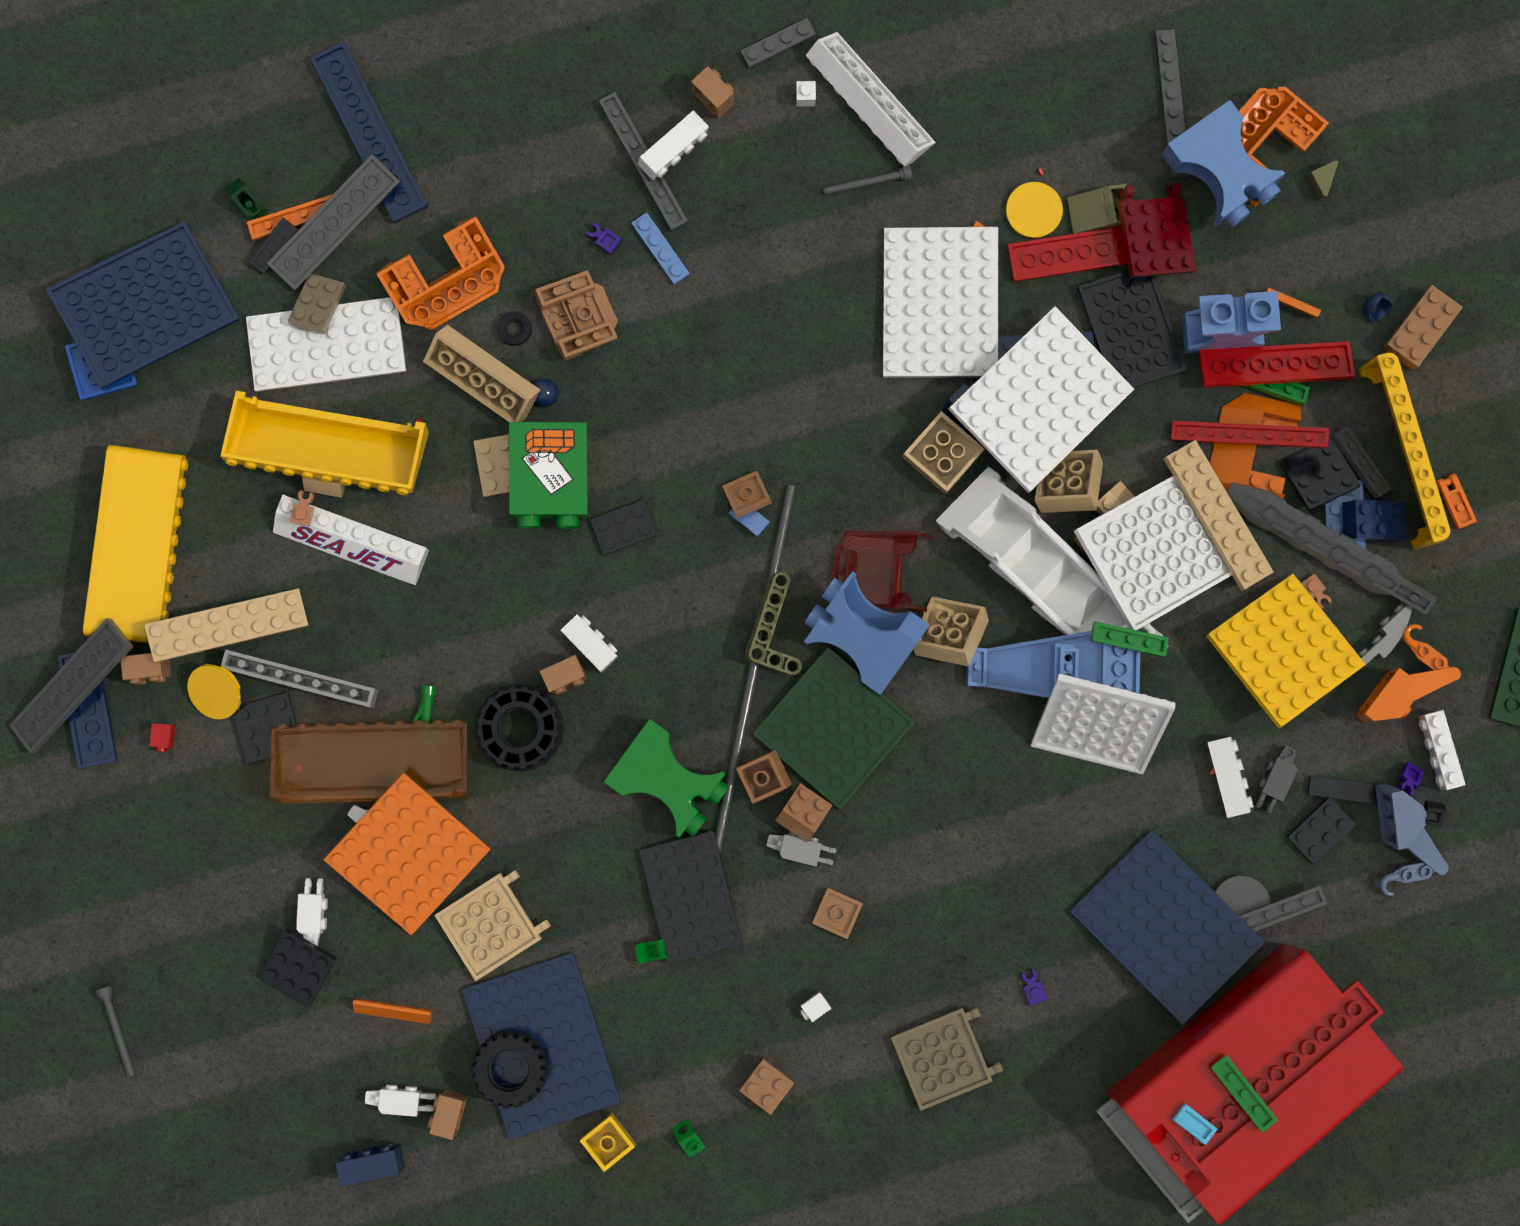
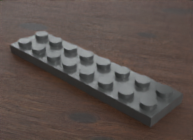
M371 154L267 264L296 291L400 181Z
M107 618L9 725L30 754H35L133 648L132 644L112 619Z

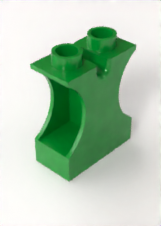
M651 719L648 720L604 781L605 784L622 796L633 793H647L661 799L674 816L676 835L678 837H681L684 832L694 837L707 819L693 805L695 797L699 796L705 801L709 800L717 805L730 787L721 781L726 775L724 772L713 775H700L685 769L676 760L672 752L670 733Z

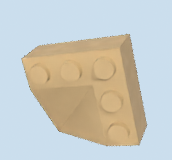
M941 411L907 449L902 458L942 493L946 494L985 448Z
M1098 450L1071 451L1037 484L1035 502L1040 513L1097 510L1103 461Z
M931 597L922 617V620L930 625L914 647L915 655L970 666L989 622L986 608Z

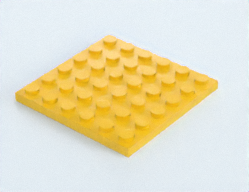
M1294 574L1287 577L1206 636L1278 729L1366 665Z

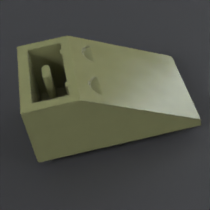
M1126 183L1067 197L1073 234L1120 227L1117 203L1121 201L1118 190L1125 189Z

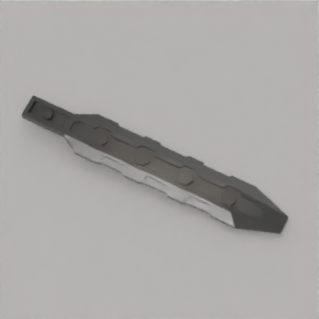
M1233 482L1227 490V494L1233 504L1248 521L1265 531L1269 530L1288 541V544L1307 552L1322 561V564L1333 570H1338L1372 593L1392 595L1425 615L1437 601L1436 596L1403 578L1393 562L1377 553L1370 552L1343 533L1339 534L1325 526L1317 518L1310 514L1306 515L1287 504L1286 500L1272 492Z

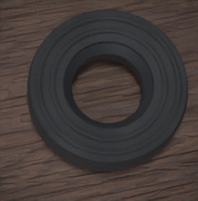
M512 311L500 318L497 332L504 343L518 346L529 339L532 326L526 315L521 312ZM511 322L520 323L522 326L520 334L516 336L510 335L507 331L508 325Z

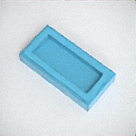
M1185 1103L1182 1104L1172 1118L1204 1145L1208 1143L1217 1131L1215 1126Z

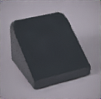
M1426 800L1424 809L1426 810L1427 817L1425 823L1441 826L1447 811L1445 804Z

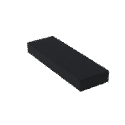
M283 217L249 260V263L264 274L270 267L267 264L268 261L299 229Z

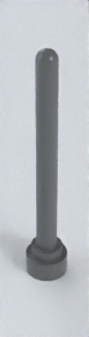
M910 165L902 166L896 172L824 187L823 193L827 195L900 178L901 180L905 179V181L913 180Z
M110 985L96 990V995L104 1003L128 1077H133L135 1072L111 1001V993L113 991Z

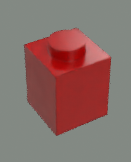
M152 723L149 747H155V751L167 752V748H173L176 726Z

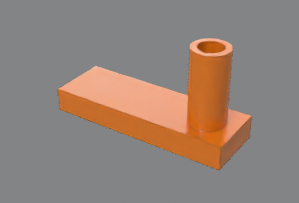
M1268 287L1265 289L1264 292H1271L1276 290ZM1278 292L1279 303L1313 318L1319 316L1320 309Z

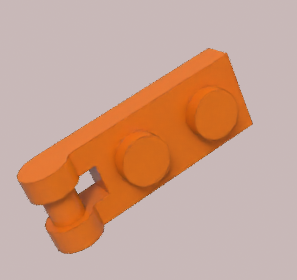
M1453 473L1448 475L1446 479L1436 480L1437 487L1444 498L1457 530L1477 522L1457 475ZM1452 485L1454 490L1449 491L1447 486Z

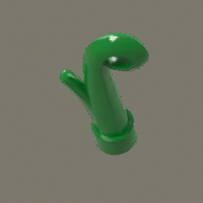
M421 685V700L412 723L415 724L420 719L421 735L424 742L428 746L436 748L441 746L444 741V736L440 731H430L436 686ZM437 735L438 741L433 742L430 737Z

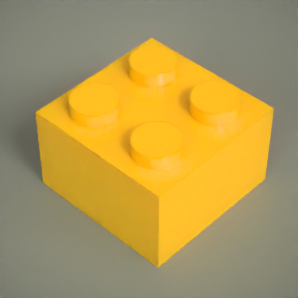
M613 1113L609 1114L580 1139L582 1145L604 1172L636 1146V1142Z

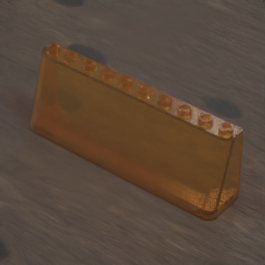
M436 720L433 721V724H425L424 721H414L413 724L398 721L394 722V725H386L385 722H375L374 725L355 723V726L337 723L335 726L316 724V727L298 724L296 727L277 725V728H271L270 798L276 803L377 801L403 772L434 799L470 797L468 724L464 723L463 720H453L452 723Z

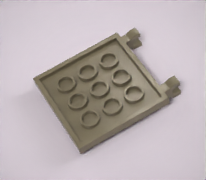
M963 1007L891 1036L920 1111L993 1081L991 1075L1003 1071L1000 1062L989 1067L986 1066L968 1021L981 1016L977 1007L967 1012H964Z

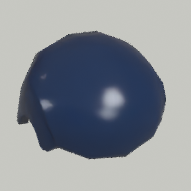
M1374 293L1366 299L1363 305V313L1372 322L1380 321L1391 310L1393 301L1384 293ZM1376 306V311L1372 312L1373 308Z
M539 379L533 383L534 386L540 389L533 404L534 406L549 407L557 401L559 391L555 382L549 379Z

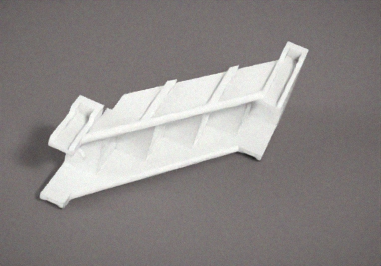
M989 466L936 520L941 530L951 538H962L991 562L988 566L1025 595L1034 604L1031 608L1064 635L1092 631V625L1095 621L1129 629L1098 573L1041 519L1032 505L1007 488L1006 484L1000 480L1001 476ZM1150 623L1138 629V631L1163 636Z

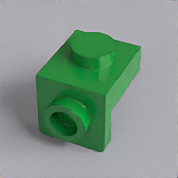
M663 939L634 945L638 964L667 958Z

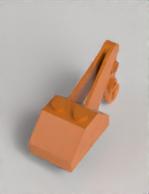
M1418 624L1407 626L1404 630L1403 638L1412 649L1415 657L1433 671L1408 675L1401 668L1389 670L1355 714L1363 722L1406 717L1411 711L1410 706L1413 701L1460 678V670L1456 667H1449L1447 659L1429 644L1415 641L1411 638L1410 631L1412 629L1421 630L1422 626Z

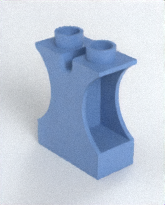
M1231 100L1169 142L1162 153L1163 158L1175 173H1186L1196 176L1211 189L1215 197L1217 209L1213 224L1215 227L1225 220L1233 227L1250 214V211L1245 206L1249 199L1252 202L1257 198L1264 205L1281 192L1277 183L1285 174L1283 170L1264 168L1247 155L1241 141V125L1244 118Z
M1278 291L1247 293L1240 297H1232L1230 294L1199 296V309L1187 311L1181 316L1185 354L1198 353L1199 350L1264 346V334L1281 330Z
M852 571L844 583L836 578L830 583L822 595V598L830 602L826 610L817 604L804 623L811 627L812 631L804 642L807 644L825 642L844 650L855 661L860 671L861 682L881 695L930 624L911 611L891 613L874 606L862 594L857 583L856 573Z

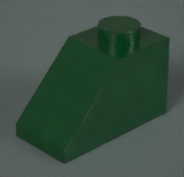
M239 177L224 188L249 220L260 218L267 213L266 209Z

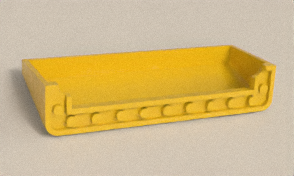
M1393 353L1378 355L1359 368L1361 378H1369L1373 384L1383 383L1426 525L1424 528L1417 529L1418 535L1411 541L1413 550L1446 541L1450 534V527L1399 359Z
M235 392L220 455L227 465L237 466V464H240L248 469H256L258 467L271 473L281 471L288 476L299 474L306 479L317 477L324 482H332L334 480L347 486L357 484L364 489L375 487L382 492H389V490L397 491L396 493L400 495H408V493L413 492L429 434L426 423L416 422L413 427L411 423L401 425L261 401L254 396L253 398L245 397V392Z
M108 446L83 625L85 636L90 637L109 618L114 621L129 642L149 644L144 624L168 619L169 612L166 611L167 603H170L171 600L169 584L173 583L174 578L171 569L172 565H175L176 554L173 553L174 546L178 545L176 530L181 524V517L178 515L179 508L183 507L181 491L186 486V479L183 476L184 471L188 469L186 456L123 446Z

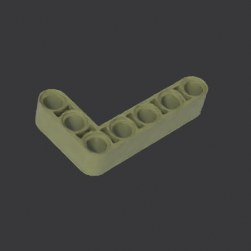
M779 572L771 575L745 651V657L751 663L786 675H795L802 668L799 659L769 649L790 584L789 576L784 572ZM777 576L782 577V586L776 584ZM772 594L776 595L777 602L775 605L770 602V596ZM766 612L770 613L771 615V621L769 623L765 622L764 620V614ZM760 630H762L765 633V639L763 641L759 640L758 638V632ZM753 649H757L759 651V657L757 659H754L752 657ZM772 655H775L777 658V663L774 666L769 661ZM790 661H792L795 665V668L792 672L789 671L787 668V665Z

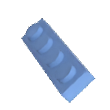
M645 213L631 223L674 285L690 275L648 213Z

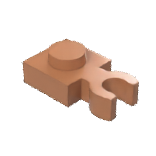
M300 490L298 493L300 504L294 503L290 522L310 526L314 507L309 506V504L314 500V494L310 493L309 498L304 499V492Z
M1315 573L1301 583L1312 598L1316 599V603L1321 609L1324 608L1321 604L1322 599H1325L1327 603L1332 602L1328 595L1322 593L1326 588Z

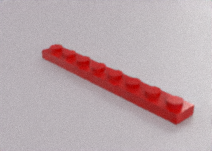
M1173 421L1171 440L1328 449L1330 428Z

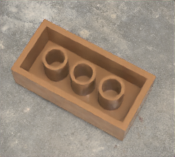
M1431 285L1423 292L1382 349L1387 353L1395 354L1399 362L1411 371L1415 370L1420 366L1463 307L1434 285Z

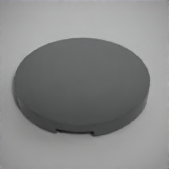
M1230 877L1223 881L1215 890V893L1239 916L1271 904L1266 888L1259 881L1251 877Z

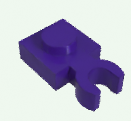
M593 223L592 226L597 231L595 233L587 231L588 237L592 239L597 238L595 244L612 255L622 241V238L608 228L601 231L600 226Z
M1410 762L1405 763L1399 776L1403 783L1398 785L1397 789L1404 790L1405 788L1406 794L1409 796L1413 795L1414 789L1419 787L1424 772Z
M1031 969V978H1026L1025 973H1021L1022 979L1028 984L1023 989L1029 1006L1048 1000L1042 981H1035L1037 974L1034 969Z

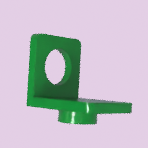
M689 1118L672 1128L678 1143L688 1157H692L705 1149L704 1143L695 1132ZM683 1126H688L686 1133L679 1134V1130Z

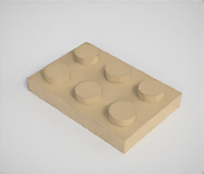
M509 434L475 440L474 447L483 497L509 493Z

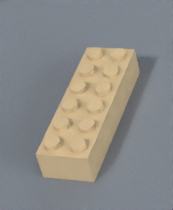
M446 325L435 334L423 361L508 422H522L528 416L540 392L539 388L449 325Z

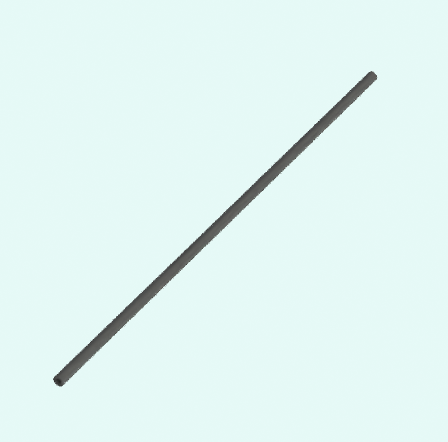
M793 485L786 486L766 587L771 575L779 572L796 486ZM772 594V595L770 596V602H771V603H772V601H773V596H774V594ZM768 612L764 614V620L767 623L770 616ZM762 630L758 632V638L761 641L765 639V633ZM753 649L752 651V657L754 659H757L759 657V651L757 649ZM751 662L725 784L730 787L722 797L715 829L720 853L737 775L736 768L739 766L759 665Z

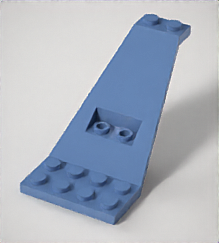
M1091 631L993 648H977L970 666H966V686L986 687L1049 699L1058 674H1067L1071 677L1139 693L1140 652L1091 642ZM1065 655L1069 656L1068 662L1065 660Z

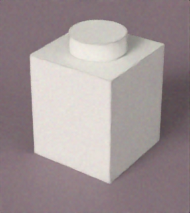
M797 81L796 106H815L816 81Z
M819 991L801 1004L803 1009L800 1012L806 1020L810 1018L814 1022L829 1011L831 1007Z

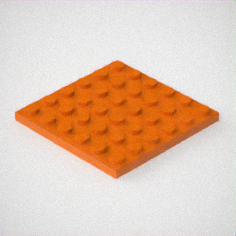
M403 772L323 860L412 935L489 852L490 847Z

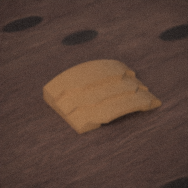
M588 270L535 289V296L546 326L564 361L618 339L614 330L618 319L603 286L592 281Z

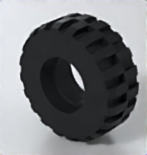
M513 684L499 688L495 693L490 694L486 698L485 703L478 710L479 714L475 720V736L478 739V746L485 754V757L500 768L510 771L536 769L547 763L555 755L562 742L561 738L564 732L562 714L555 701L538 688L524 684ZM515 710L528 711L537 722L538 728L535 738L524 746H514L508 743L502 734L501 727L504 718Z

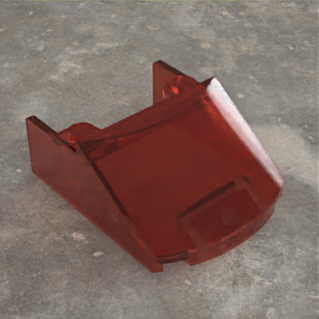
M845 531L843 534L845 537L841 545H838L834 556L832 581L836 578L844 583L853 571L856 573L857 583L862 594L877 608L894 613L909 611L927 612V608L913 605L911 597L907 593L900 592L903 555H909L914 552L917 540H933V535L921 531Z

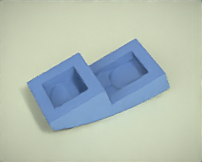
M733 509L729 512L733 518L757 537L770 523L757 511L736 518Z

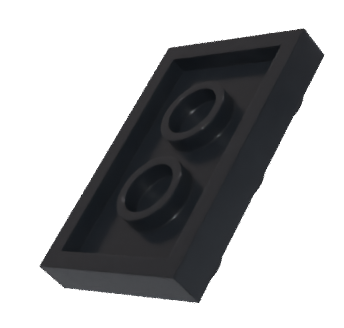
M644 499L590 519L603 555L657 536Z
M1327 797L1286 837L1315 865L1356 824L1330 797Z

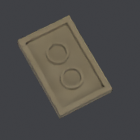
M311 274L307 278L288 319L289 325L325 334L346 288L345 283Z

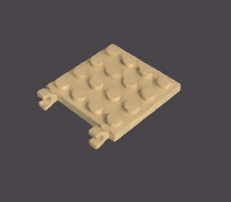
M516 870L506 877L499 873L434 915L475 981L541 940L542 937L539 933L551 926L548 920H545L535 927L508 885L520 877Z

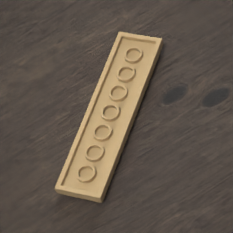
M1195 440L1163 458L1240 590H1245L1273 573L1274 571L1197 441Z
M298 588L144 624L152 658L154 663L303 628L308 626V621Z

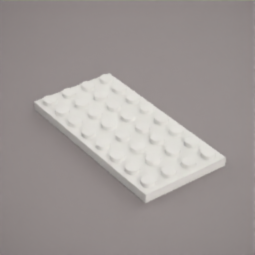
M391 298L338 304L325 334L289 325L288 319L292 311L246 317L255 392L407 372L400 315Z

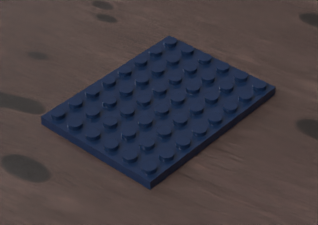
M185 221L46 289L101 389L240 320Z
M1152 830L1070 911L1181 1025L1265 943Z
M574 952L462 989L479 1046L498 1032L519 1030L526 1035L530 1034L533 1036L532 1038L535 1041L538 1040L541 1044L540 1047L546 1052L548 1075L543 1088L537 1096L527 1104L521 1105V1107H510L507 1109L503 1108V1106H498L508 1139L621 1103ZM512 1050L503 1051L493 1060L492 1074L495 1080L502 1086L516 1087L525 1081L528 1075V1064L520 1053Z

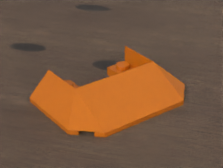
M1287 87L1275 89L1259 88L1239 110L1244 118L1241 125V141L1244 150L1255 163L1264 168L1267 167L1252 154L1274 129L1304 153L1329 124V122ZM1257 198L1252 202L1250 199L1248 200L1254 207L1260 203Z
M476 216L458 222V226L442 234L460 266L429 284L424 280L410 254L393 263L390 261L376 273L407 324L433 330L498 292L505 266Z
M1244 393L1222 407L1219 423L1297 427V424L1301 421V406ZM1214 443L1210 465L1226 492L1233 482L1268 490L1284 499L1285 494H1282L1285 478L1251 470L1257 445Z

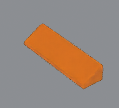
M359 998L353 1000L354 1013L431 1024L433 1011L430 1009Z

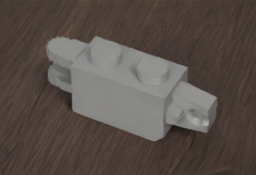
M790 831L788 835L784 834V836L769 834L767 846L780 851L782 858L816 867L818 862L833 865V860L819 857L821 850L828 853H836L835 848L823 846L821 843H818L819 839L811 837L808 842H805Z

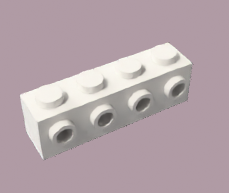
M693 110L640 156L638 161L639 167L652 180L657 177L661 178L668 171L667 168L670 165L675 166L681 160V156L684 153L687 155L693 150L696 142L701 143L708 136L706 133L709 126Z
M1444 710L1420 715L1419 726L1425 736L1424 743L1431 756L1430 764L1436 773L1435 780L1437 786L1440 787V790H1449L1466 785Z
M1232 737L1208 742L1227 818L1250 813L1251 808L1254 806L1251 796L1247 797L1246 789H1249L1246 777L1242 778L1241 770H1244L1241 758L1237 759L1236 751H1239L1237 741L1232 740Z

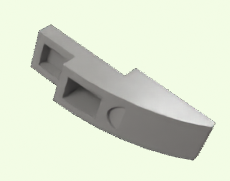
M1399 604L1393 610L1395 612L1390 618L1387 616L1379 623L1381 627L1378 631L1382 636H1376L1371 641L1373 645L1369 649L1364 648L1358 653L1365 664L1370 662L1375 656L1379 660L1384 659L1393 650L1408 625L1412 611L1410 605Z

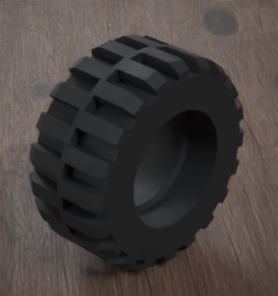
M505 1030L504 1032L494 1034L480 1045L473 1057L474 1061L471 1065L473 1076L471 1078L472 1082L476 1084V1091L484 1096L483 1099L486 1102L489 1100L496 1107L517 1108L530 1102L541 1091L548 1075V1061L546 1060L545 1050H542L541 1044L538 1040L535 1041L532 1038L533 1036L530 1034L526 1035L519 1030ZM503 1051H516L527 1061L528 1075L525 1081L516 1087L502 1086L493 1077V1060Z

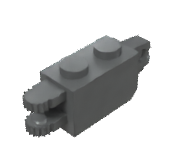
M1284 746L1277 757L1268 761L1266 765L1267 774L1265 777H1261L1258 783L1260 788L1258 792L1260 794L1255 807L1260 808L1267 796L1271 798L1266 807V812L1270 814L1277 801L1284 802L1298 771L1296 765L1293 764L1296 755L1295 749Z

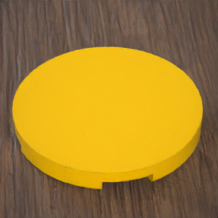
M1028 182L1020 185L1011 193L1006 204V217L1013 230L1019 235L1030 239H1038L1052 233L1059 225L1063 214L1062 202L1057 192L1050 186L1040 182Z
M204 664L195 669L189 676L187 684L189 697L193 705L205 716L212 719H225L239 709L241 705L240 685L235 676L225 667Z

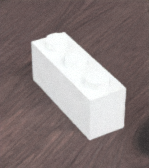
M577 614L561 631L602 673L618 657L615 654L618 650L611 643L607 645L602 640L604 636L597 629L593 631L589 627L591 622L584 615L580 618Z

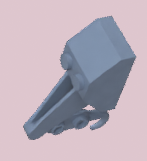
M1388 784L1375 785L1382 841L1398 850L1406 848L1422 861L1403 865L1393 873L1385 875L1380 882L1381 891L1387 896H1394V892H1389L1386 889L1389 881L1410 883L1428 879L1434 872L1440 875L1446 874L1449 866L1424 829L1427 817L1424 807L1400 789Z

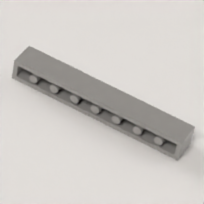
M226 649L221 666L229 671L374 708L379 691L371 687Z

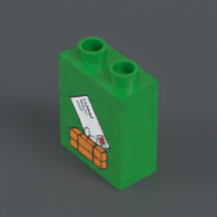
M509 422V519H517V528L522 529L540 528V519H556V528L560 529L579 528V519H586L587 423Z

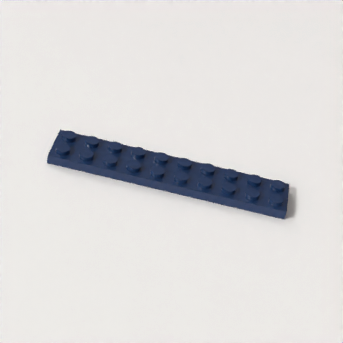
M340 42L310 57L363 163L373 154L400 181L383 200L394 224L427 208L428 205L345 42Z

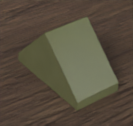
M1335 160L1322 166L1307 176L1320 201H1324L1328 196L1339 161Z

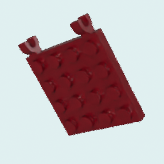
M1173 183L1172 186L1165 187L1168 198L1132 200L1134 195L1133 186H1126L1125 189L1118 190L1121 201L1117 203L1130 278L1184 274L1197 271L1184 197H1179L1181 193L1180 183Z

